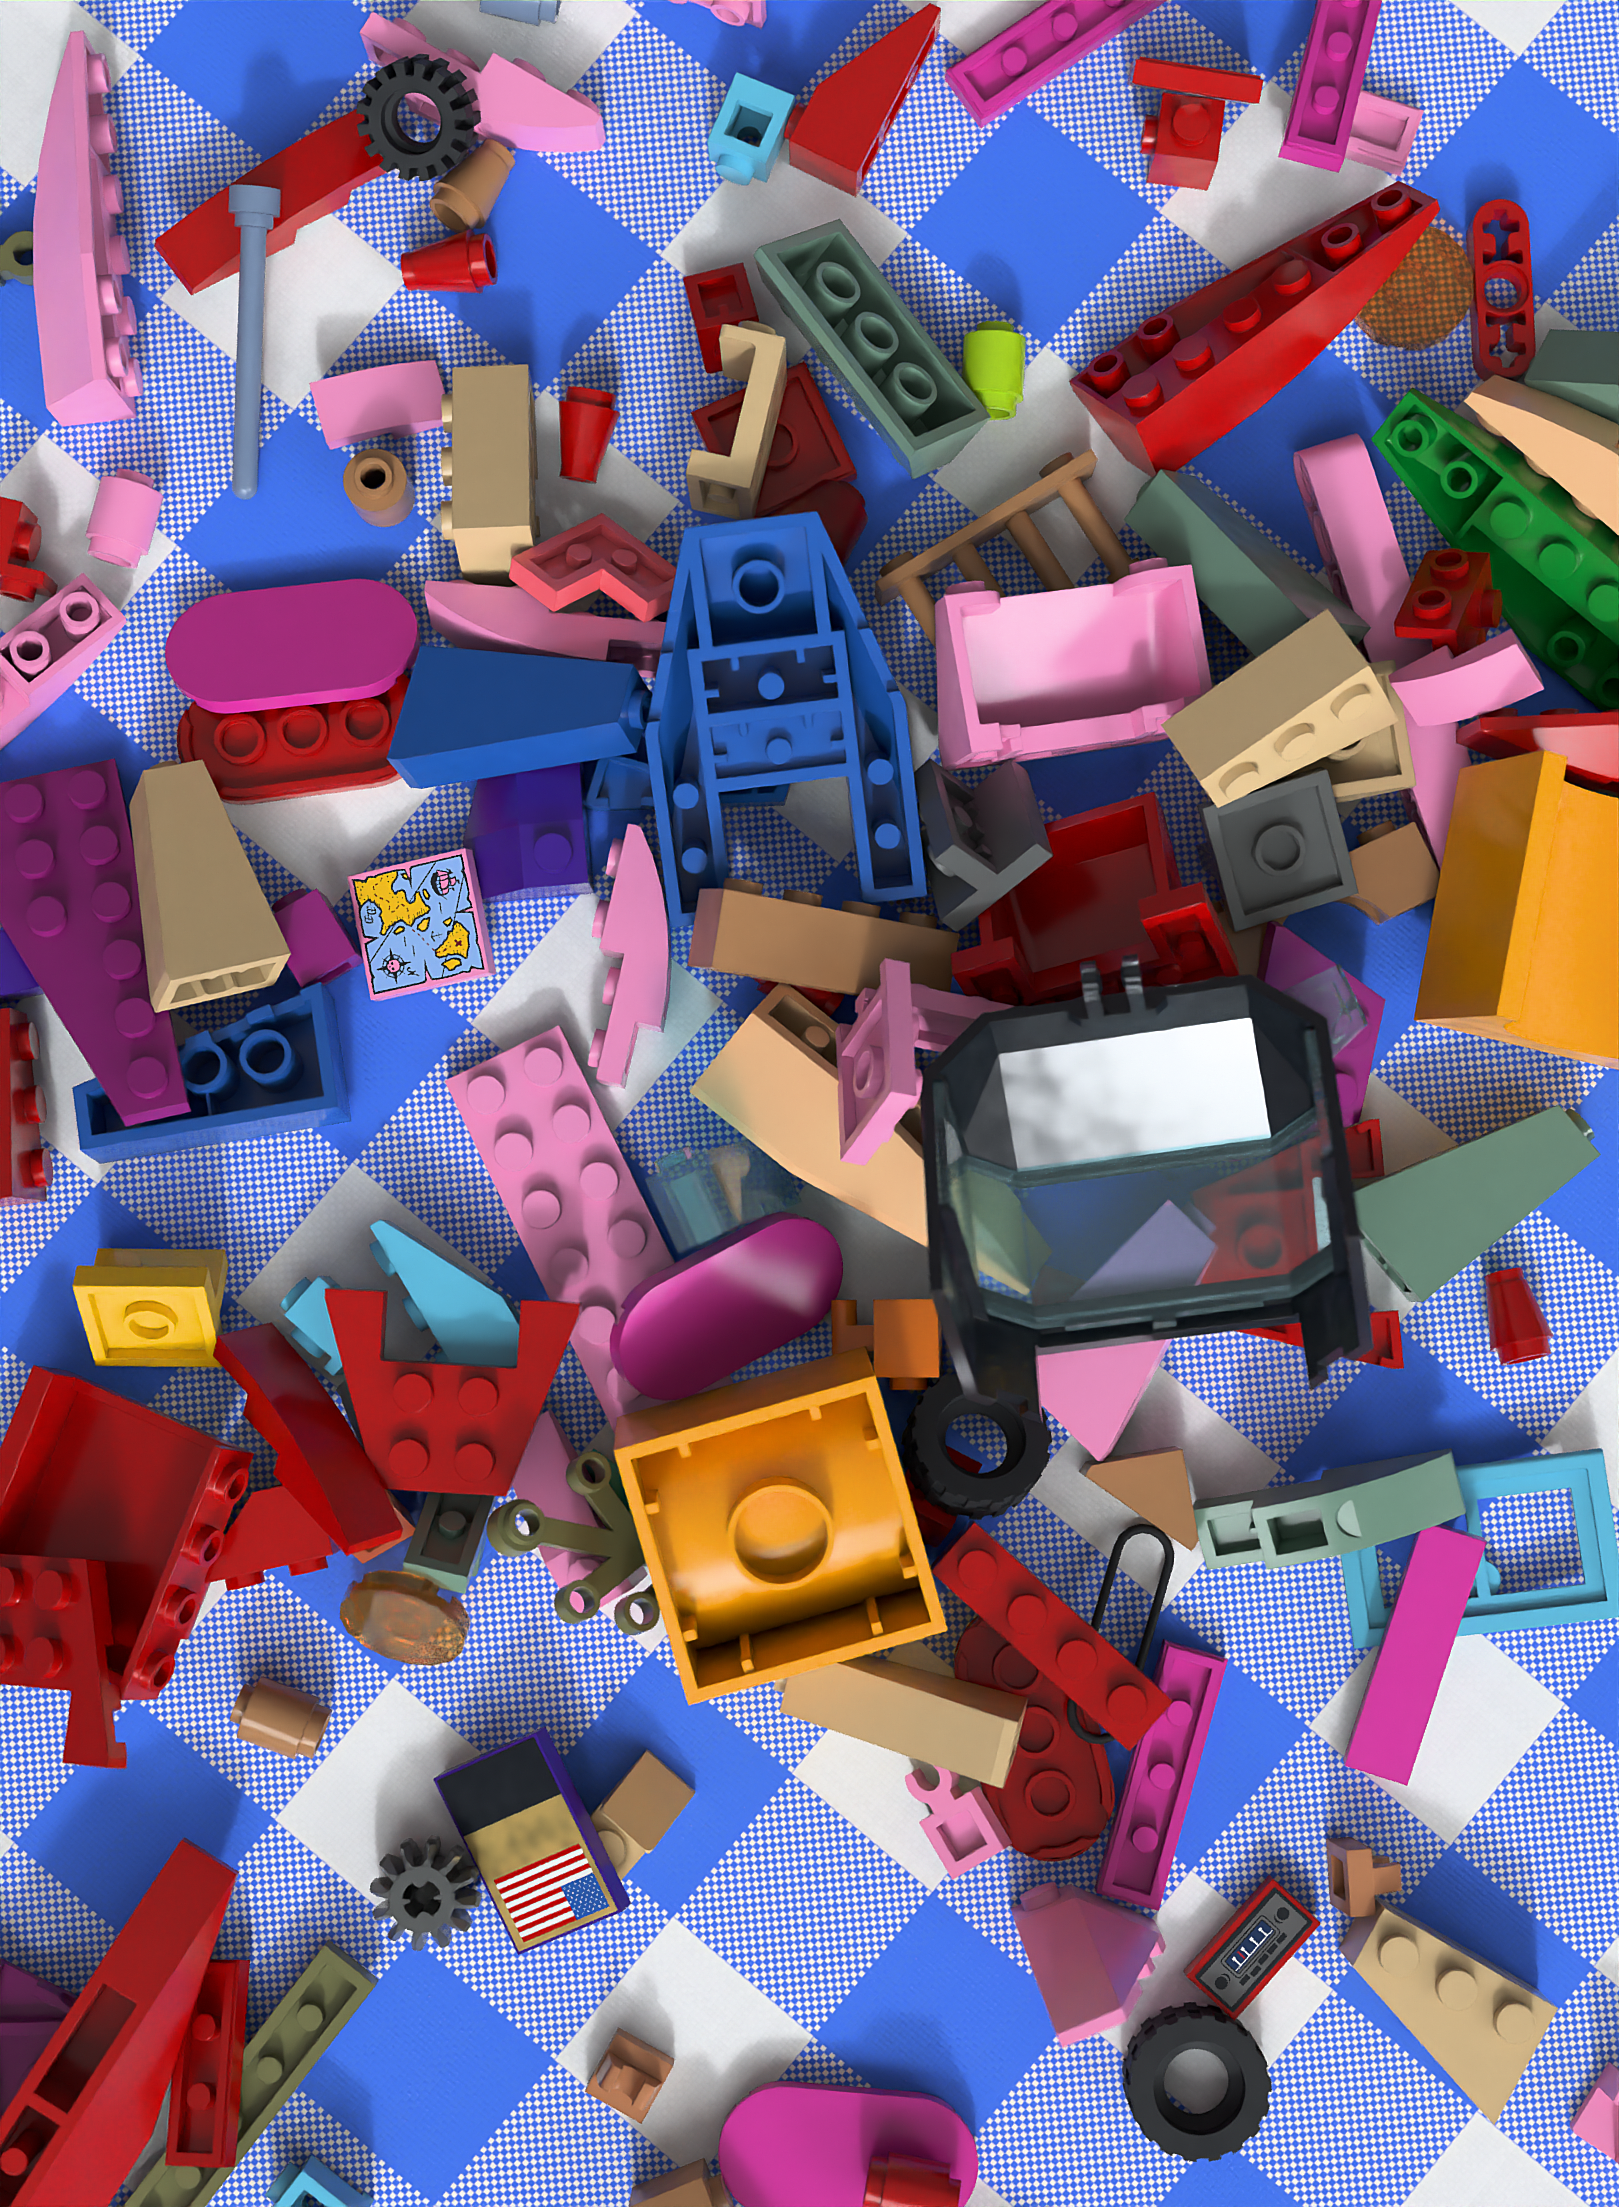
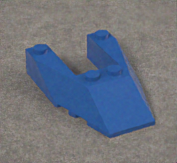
M817 511L684 527L645 731L671 928L694 925L699 890L723 889L724 879L730 878L719 792L846 776L858 886L862 902L874 903L927 896L906 702Z

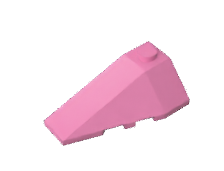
M1049 1882L1023 1893L1020 1896L1022 1904L1010 1909L1061 2048L1126 2022L1142 1994L1137 1978L1141 1979L1152 1975L1155 1966L1151 1957L1163 1954L1166 1948L1163 1936L1155 1921L1071 1884L1057 1888L1055 1882Z

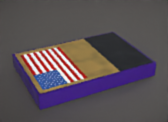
M546 1726L452 1767L433 1779L474 1865L479 1870L484 1886L518 1955L621 1913L631 1904Z

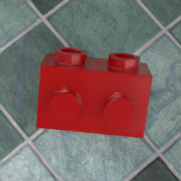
M1457 548L1427 551L1394 621L1395 636L1432 639L1433 652L1447 645L1455 658L1486 642L1489 628L1498 627L1502 613V593L1499 589H1493L1490 553L1465 552Z

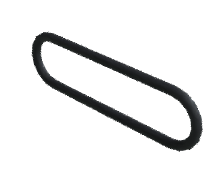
M1137 1524L1123 1531L1113 1546L1091 1626L1099 1631L1122 1549L1126 1541L1140 1533L1150 1534L1157 1538L1163 1545L1165 1560L1135 1665L1143 1672L1173 1569L1175 1553L1171 1540L1162 1530L1153 1525ZM1069 1697L1067 1717L1070 1727L1079 1738L1093 1744H1104L1115 1740L1108 1732L1100 1735L1086 1731L1078 1721L1076 1714L1077 1704Z

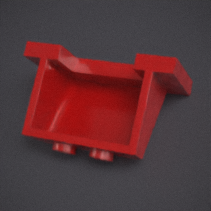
M1154 791L1044 824L1053 856L978 915L981 945L951 953L952 974L965 996H980L989 1001L1012 1006H1034L1068 1001L1084 996L1080 962L1092 960L1096 961L1097 968L1101 971L1102 995L1127 992L1122 984L1120 966L1123 964L1122 956L1138 954L1144 988L1205 981L1218 976H1240L1236 954L1203 883L1198 882L1182 887L1165 815Z

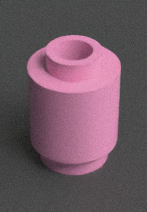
M121 468L117 469L115 477H101L85 534L91 540L88 554L113 565L126 568L138 567L140 557L148 555L164 498L160 492L153 489L155 481L152 478L136 471Z

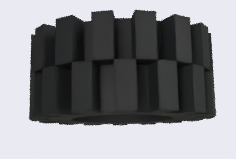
M417 54L412 58L406 56L374 73L376 77L367 81L363 87L362 92L366 94V98L358 101L356 113L363 114L365 121L357 125L359 137L369 135L372 143L364 148L370 157L379 153L384 158L379 167L387 173L396 168L400 170L398 176L400 179L409 181L415 176H419V181L430 180L436 175H442L463 161L469 154L468 148L476 144L479 133L473 130L474 126L481 123V111H473L471 103L478 100L474 88L466 92L461 83L467 77L460 69L454 73L447 70L450 62L442 58L430 61L429 54ZM419 93L425 95L436 105L440 114L441 125L439 133L433 141H415L408 137L401 129L397 111L401 99L406 94Z

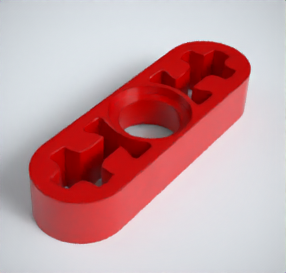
M1495 199L1480 207L1466 232L1472 363L1476 374L1484 382L1493 375L1517 382L1528 370V366L1536 354L1529 221L1526 213L1518 204L1506 199ZM1492 220H1498L1500 229L1511 231V233L1501 246V260L1490 263L1496 254V239L1494 234L1484 233L1483 231H1486ZM1495 278L1509 281L1517 292L1516 304L1509 308H1498L1490 304L1484 293L1485 283ZM1517 321L1518 323H1512L1505 332V343L1507 351L1517 353L1518 356L1514 358L1508 368L1502 367L1501 358L1490 356V353L1500 341V326Z

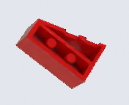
M12 1008L0 1009V1207L47 1201L46 1186H51L53 1183L52 1159L48 1149L41 1148L39 1123L46 1121V1100L42 1087L34 1084L32 1060H37L40 1055L38 1031L33 1022H28L26 1013Z

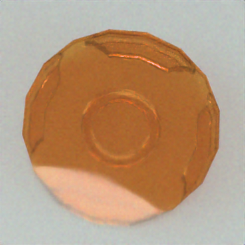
M1428 226L1396 270L1354 318L1356 325L1374 342L1386 347L1393 345L1398 348H1406L1404 351H1421L1443 342L1460 325L1474 296L1473 270L1464 249L1446 232Z
M378 1570L365 1574L360 1583H357L354 1579L348 1585L340 1607V1619L347 1632L364 1647L386 1658L414 1665L433 1666L451 1662L463 1651L471 1622L464 1606L456 1597L452 1596L449 1604L444 1598L437 1595L439 1586L433 1584L432 1581L402 1571Z

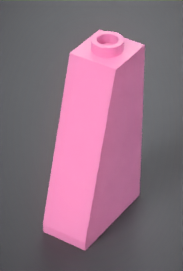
M1168 1201L1069 1303L1201 1286L1219 1253L1217 1246L1210 1240L1218 1230L1190 1203L1182 1211H1179ZM1172 1339L1039 1355L1041 1405L1097 1461L1103 1462L1116 1447Z

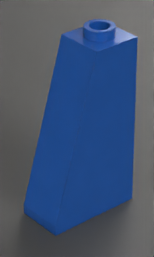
M420 645L386 759L410 788L424 789L637 753L642 731L647 726L653 694L647 688L634 664Z

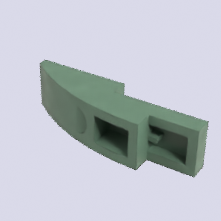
M1451 1448L1323 1470L1320 1480L1198 1500L1193 1504L1198 1538L1207 1570L1264 1561L1266 1569L1269 1570L1338 1556L1431 1528L1466 1514L1467 1509Z

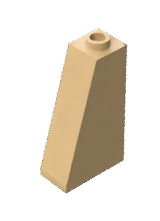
M197 760L181 764L175 761H165L150 767L148 770H143L129 804L150 1002L155 1013L273 986L291 952L204 761Z
M866 1654L775 1680L774 1684L775 1691L784 1693L779 1711L781 1713L1003 1788L1014 1761L1028 1698Z

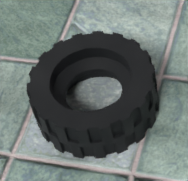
M947 1373L938 1378L933 1387L929 1386L906 1421L908 1424L902 1433L901 1441L905 1449L902 1455L904 1468L908 1467L911 1474L910 1481L915 1489L919 1488L926 1496L925 1500L933 1506L938 1505L946 1510L945 1513L955 1517L958 1515L969 1516L970 1520H981L983 1516L992 1515V1517L1002 1515L1010 1506L1016 1507L1026 1497L1042 1476V1471L1048 1465L1050 1458L1048 1447L1052 1443L1051 1430L1048 1431L1046 1426L1048 1418L1043 1408V1424L1020 1417L1018 1404L997 1398V1401L990 1406L965 1398L958 1374L949 1375ZM966 1414H979L990 1418L1001 1428L1006 1438L1007 1452L1004 1461L999 1467L986 1473H973L962 1469L951 1459L946 1448L945 1436L948 1426L956 1418Z
M1186 2002L1181 2007L1172 2008V2006L1161 2009L1159 2015L1153 2019L1149 2017L1141 2024L1142 2029L1136 2037L1132 2036L1127 2045L1129 2049L1127 2059L1123 2058L1122 2072L1124 2083L1122 2084L1135 2122L1139 2124L1145 2137L1150 2142L1154 2140L1159 2145L1161 2151L1170 2156L1173 2153L1180 2155L1185 2161L1197 2162V2159L1208 2158L1210 2162L1221 2159V2155L1231 2151L1233 2154L1244 2148L1242 2144L1249 2137L1254 2138L1261 2129L1259 2124L1263 2116L1267 2117L1269 2111L1268 2093L1272 2092V2085L1266 2068L1268 2064L1251 2033L1244 2028L1241 2021L1238 2019L1233 2020L1230 2016L1222 2013L1219 2007L1210 2004L1207 2007L1198 2006L1196 2002ZM1191 2049H1202L1216 2055L1225 2065L1228 2074V2088L1222 2101L1212 2110L1199 2114L1188 2113L1177 2108L1167 2097L1164 2087V2076L1170 2062L1178 2054Z

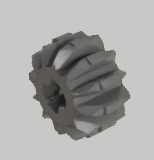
M431 1835L428 1838L423 1855L412 1838L404 1840L400 1845L402 1859L395 1855L386 1854L380 1861L379 1866L387 1877L375 1878L370 1884L371 1893L387 1899L373 1910L374 1919L385 1920L393 1916L396 1922L389 1930L388 1938L392 1941H397L405 1929L412 1931L411 1945L415 1951H421L424 1948L428 1939V1932L431 1933L435 1943L440 1948L448 1946L452 1940L450 1927L457 1931L466 1932L473 1920L465 1909L476 1908L482 1901V1893L475 1889L464 1887L471 1884L479 1876L477 1866H467L458 1870L455 1865L461 1859L464 1848L460 1845H455L447 1857L439 1855L441 1847L440 1837ZM429 1881L438 1888V1891L433 1898L422 1904L418 1902L414 1895L419 1888Z

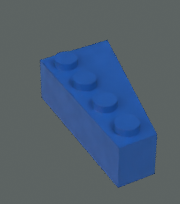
M319 982L300 990V995L277 1005L271 1006L267 1004L245 1014L246 1018L213 1032L206 1030L184 1039L186 1043L178 1046V1052L191 1112L125 1126L96 1078L72 1087L80 1151L99 1164L351 1122L334 998L324 985Z

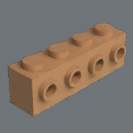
M733 878L724 879L723 889L699 890L687 965L689 967L859 996L864 988L875 990L881 985L880 964L887 958L910 964L911 984H922L930 989L950 992L953 977L951 953L957 952L959 933L936 929L937 917L900 912L899 922L879 918L880 906L853 901H843L841 911L821 907L822 895L785 889L783 900L762 896L764 884Z

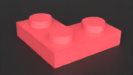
M601 513L512 557L509 579L553 612L600 589L645 623L669 610L676 567Z

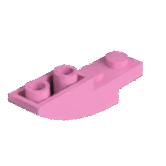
M373 11L360 31L369 59L382 67L406 56L412 58L417 54H429L430 61L442 58L450 62L447 70L451 73L460 69L467 77L461 83L466 92L474 88L478 100L471 103L473 111H481V123L474 126L473 130L479 133L477 140L493 139L504 147L530 151L567 153L600 150L606 141L602 115L599 113L600 110L591 99L576 90L569 89L565 94L546 83L544 75L537 68L522 59L515 58L511 63L493 52L482 72L479 73V67L463 53L451 48L444 53L427 43L423 33L406 20L394 18L390 22ZM419 93L405 95L410 111L439 126L441 125L439 111L431 99Z
M84 573L80 574L0 638V750L55 702L94 662L127 623L126 617Z
M426 580L424 593L431 627L461 649L634 664L641 677L656 678L666 622H660L653 618L644 623L638 618L599 617L582 611L570 614L555 613L519 585L501 587L477 585L466 580H451L449 582Z
M633 824L627 825L624 840L613 839L606 868V875L615 877L610 901L599 900L592 928V937L601 939L599 948L603 955L623 959L621 969L610 967L602 1003L612 1006L607 1031L596 1029L594 1033L588 1066L598 1068L596 1080L601 1084L624 1089L639 1028L664 1033L670 999L672 968L670 925L664 891L656 863L641 826Z

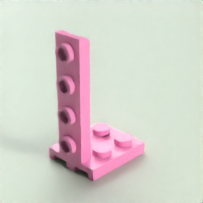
M885 958L880 964L881 985L877 990L864 988L855 1001V1012L858 1013V1018L854 1024L840 1023L836 1028L840 1161L865 1166L882 1142L886 1143L890 1140L895 1125L906 1110L915 1107L922 1090V1072L920 1069L915 1068L914 1047L943 1053L982 1013L1006 1010L1013 1007L1012 1005L989 1001L980 996L969 997L930 989L922 984H911L910 964Z

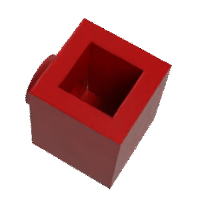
M1162 93L1157 114H1145L1142 128L1140 154L1150 155L1146 183L1208 191L1218 163L1226 100Z

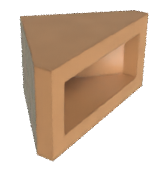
M1171 1446L1108 1457L1103 1462L1097 1460L1086 1461L1079 1470L1082 1475L1190 1551L1198 1543L1199 1538L1183 1449Z

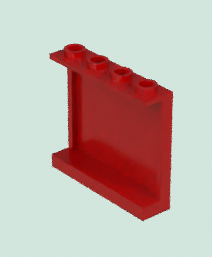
M33 1365L0 1447V1554L105 1561L114 1644L105 1647L109 1683L119 1685L121 1700H157L160 1691L168 1684L175 1669L174 1655L184 1630L190 1625L198 1612L200 1605L199 1592L208 1569L217 1560L224 1545L223 1531L233 1506L239 1501L247 1488L249 1481L248 1468L254 1453L73 1372Z

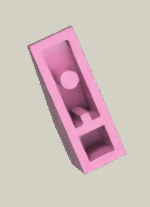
M550 1409L539 1415L540 1417L512 1484L517 1498L534 1503L541 1509L545 1517L606 1529L585 1497L574 1492L567 1483V1466L573 1459L578 1457V1454ZM583 1464L582 1474L584 1478L588 1482L594 1484V1481L592 1480L591 1476L589 1475L587 1469ZM542 1545L538 1546L544 1563L559 1589L573 1581L582 1580L607 1560V1558ZM643 1566L638 1568L600 1600L599 1608L639 1584L648 1575ZM572 1591L570 1595L571 1605L577 1612L582 1613L584 1601L577 1592Z

